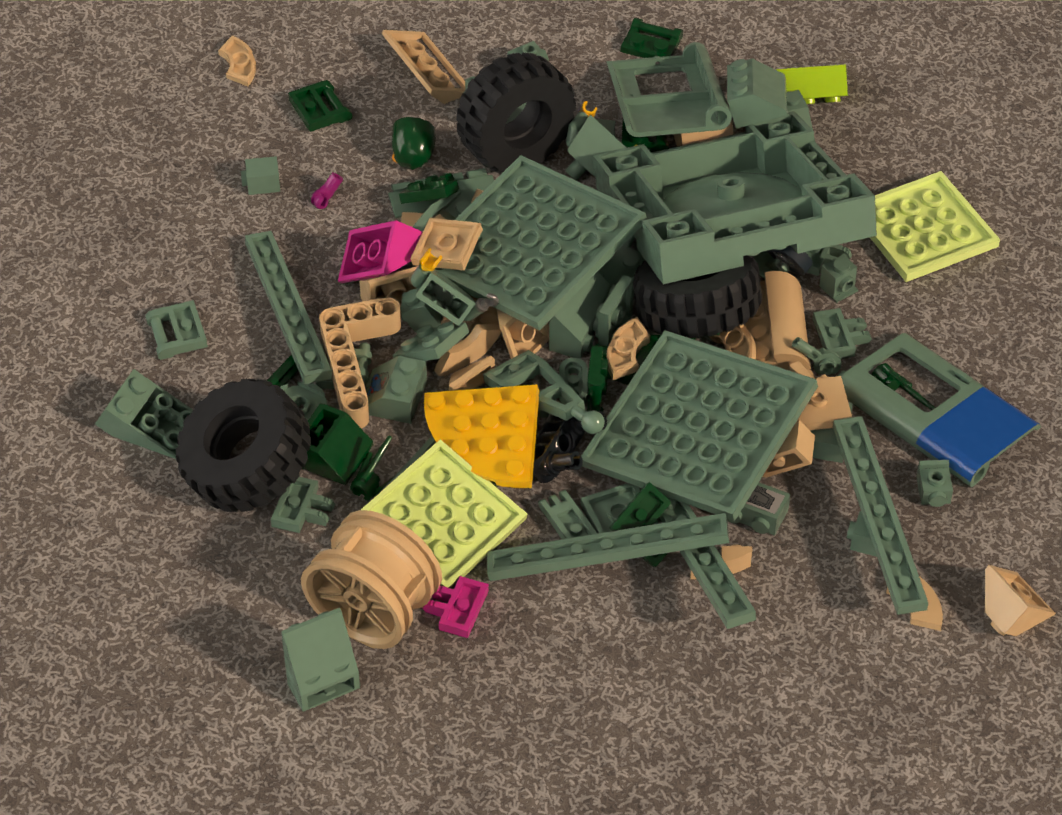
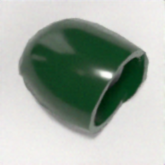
M404 117L396 120L392 129L393 161L398 163L400 167L411 170L426 164L433 154L435 147V127L429 121L421 118Z

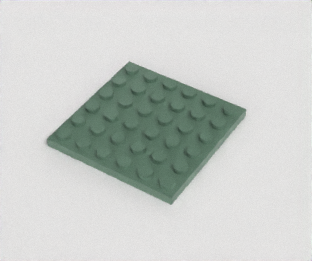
M520 155L455 219L457 221L481 223L483 229L465 270L435 268V270L476 299H485L488 293L496 295L499 303L493 306L494 308L540 331L642 227V220H646L647 216L645 212Z
M664 330L607 416L606 428L595 434L581 455L583 460L582 467L641 488L650 482L668 498L713 514L726 513L727 519L735 521L818 388L817 379Z

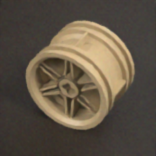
M358 510L351 512L334 531L331 538L332 549L319 552L313 558L311 564L303 571L301 577L302 590L307 601L318 615L340 607L350 638L371 648H392L400 642L404 633L410 628L413 621V610L425 606L440 587L442 571L437 558L427 544L399 521L374 511Z

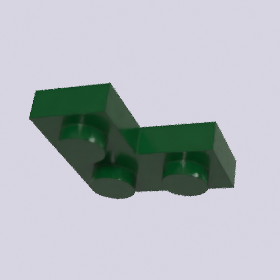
M648 482L611 524L609 529L617 531L653 525L671 504V501L654 485ZM668 553L642 558L655 568Z

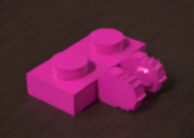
M460 576L454 589L440 586L432 595V598L448 602L447 604L430 600L422 608L425 613L441 617L439 630L468 638L489 592V584Z

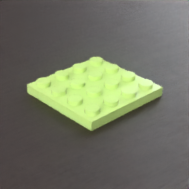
M942 171L875 195L877 236L869 238L905 282L999 247V237Z
M440 439L361 510L374 511L389 516L417 534L432 550L439 562L442 571L440 586L452 589L460 576L465 577L487 556L488 551H493L526 520L528 514L490 481L471 472L472 466Z

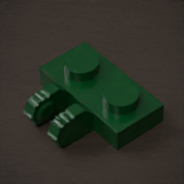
M451 173L442 174L440 178L437 175L428 176L425 179V184H423V181L408 184V189L399 193L400 202L405 204L447 198L458 192V182L454 180L455 178Z

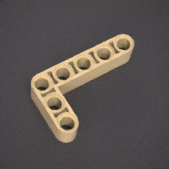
M390 297L330 307L323 310L319 315L321 340L326 358L332 369V381L340 410L346 412L360 428H364L369 423V407L367 393L352 342L388 336L400 330V303Z

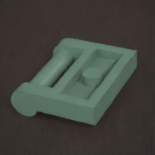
M194 300L147 312L145 318L147 324L152 327L158 346L156 352L160 360L171 358L176 354L208 347ZM170 320L175 341L168 342L162 325L163 321Z

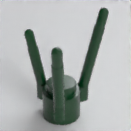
M883 363L873 370L871 375L895 391L900 386L930 410L936 408L911 388L912 383L895 372L889 364Z
M387 436L372 461L373 453H367L357 476L350 486V490L354 495L359 497L362 494L364 495L363 499L369 501L372 496L376 497L394 478L393 476L379 487L380 478L373 472L392 441V436Z

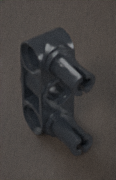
M550 414L541 430L536 434L533 474L539 483L552 481L561 471L579 470L582 467V457L578 456L580 453L574 450L586 431L582 428L581 421L575 417L566 421ZM603 416L605 420V425L602 430H604L607 426L606 416Z

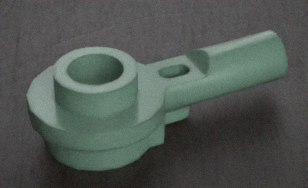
M799 337L795 338L792 342V347L813 360V367L817 374L831 375L840 370L842 364L840 356L833 350L825 348L816 349Z

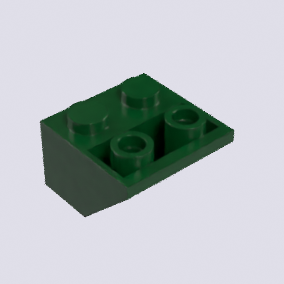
M320 403L308 420L311 444L310 450L307 451L308 459L306 465L302 469L346 486L372 448L373 440L346 412Z

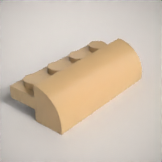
M765 272V280L760 282L762 293L761 305L754 317H750L748 322L745 323L756 344V360L789 370V365L799 360L806 369H811L810 358L792 347V342L797 337L808 343L801 285L796 277L787 272Z

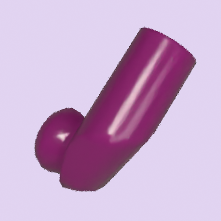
M332 172L326 182L313 192L311 196L312 205H315L317 209L326 208L329 199L340 186L343 178L337 173Z

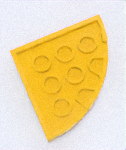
M537 384L424 393L425 417L435 443L441 439L472 466L471 472L485 480L495 482L497 486L532 488L540 392Z

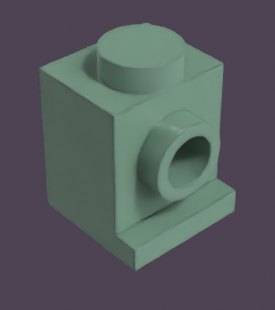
M844 254L825 263L821 268L819 287L836 303L858 292V289L855 287L857 266Z
M919 460L916 478L921 505L930 504L933 507H941L945 504H951L953 487L949 472V460Z

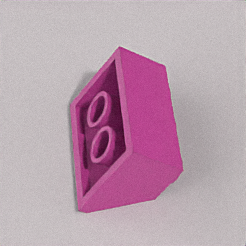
M397 220L350 230L338 282L348 283L385 276L411 262L410 258L423 232Z

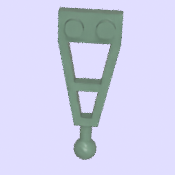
M530 350L483 374L485 384L491 388L518 386L541 374L551 386L539 392V410L566 421L575 417L581 421L582 428L589 434L599 433L605 425L603 415L594 410L587 412L584 407V401L544 359ZM562 396L568 403L564 405L554 400Z

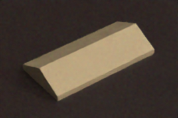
M383 30L382 35L433 97L443 104L461 98L462 93L465 91V81L425 32ZM418 39L424 41L461 88L454 87L450 82V77L441 71L437 66V61L428 55L425 51V46L418 42Z

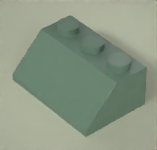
M753 58L748 60L739 59L727 65V102L736 129L788 115L785 74Z
M599 272L549 321V351L579 359L582 358L585 351H591L594 342L593 334L598 327L596 311L600 303H605L611 287Z

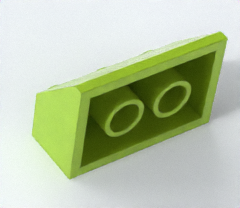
M846 64L775 69L785 74L787 92L799 90L806 104H815V99L825 98V103L841 102V97L848 96Z

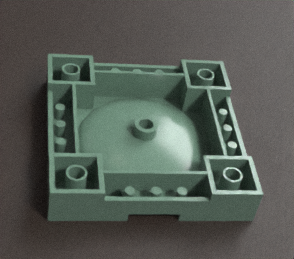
M795 111L789 112L786 116L745 126L746 132L655 152H650L642 144L593 155L597 191L646 213L647 219L642 220V227L634 234V237L636 238L638 251L662 284L744 266L743 256L745 255L755 256L767 250H782L789 245L799 254L877 236L875 195L854 173L846 175L814 141V131Z

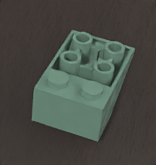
M133 369L95 425L115 438L176 459V448L179 446L177 444L179 431H182L184 427L183 422L187 415L190 416L193 409Z
M340 607L332 611L323 612L305 622L293 624L288 629L281 631L287 684L303 712L360 688L359 671Z

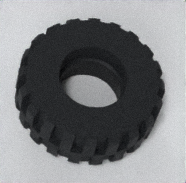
M520 53L508 54L505 58L499 57L492 61L493 63L488 67H483L479 74L468 83L466 92L462 93L459 100L460 107L457 108L456 120L458 121L457 132L461 137L462 144L485 167L490 168L492 171L503 173L520 155L541 164L547 160L546 158L551 153L554 154L559 148L560 143L563 140L565 141L569 124L574 119L573 113L576 111V101L573 87L568 82V79L544 57L536 56L533 53H522V55ZM526 103L522 112L514 120L506 124L510 115L519 106Z
M745 255L743 256L744 266L662 284L649 264L644 260L642 265L638 266L633 278L638 318L649 330H655L657 334L662 335L664 330L689 338H699L700 336L707 335L708 337L714 336L717 333L731 331L739 325L742 326L748 322L750 317H754L762 302L758 263L753 256Z
M241 379L240 382L231 381L224 384V387L215 388L209 392L204 400H200L194 406L190 416L187 415L183 422L184 427L182 431H179L177 438L179 446L176 448V461L178 462V470L181 477L210 506L226 512H237L238 510L241 512L252 511L255 507H264L270 504L271 500L277 496L281 497L287 491L286 489L290 484L295 483L300 476L299 472L306 465L308 459L307 451L310 450L311 437L309 436L310 426L303 411L278 385H273L269 381L257 379V381L255 379ZM258 431L255 440L245 452L229 459L232 450L241 439Z

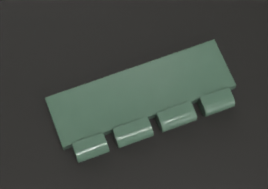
M485 168L467 171L468 179H464L462 172L452 174L455 178L454 180L458 182L459 190L462 191L461 195L470 202L477 189L484 191L494 182L493 175H487ZM425 179L415 180V182L423 181V184H425ZM410 181L391 184L393 192L388 193L395 218L402 217V212L424 213L430 205L440 199L401 204L399 193L408 189L407 185L410 184Z

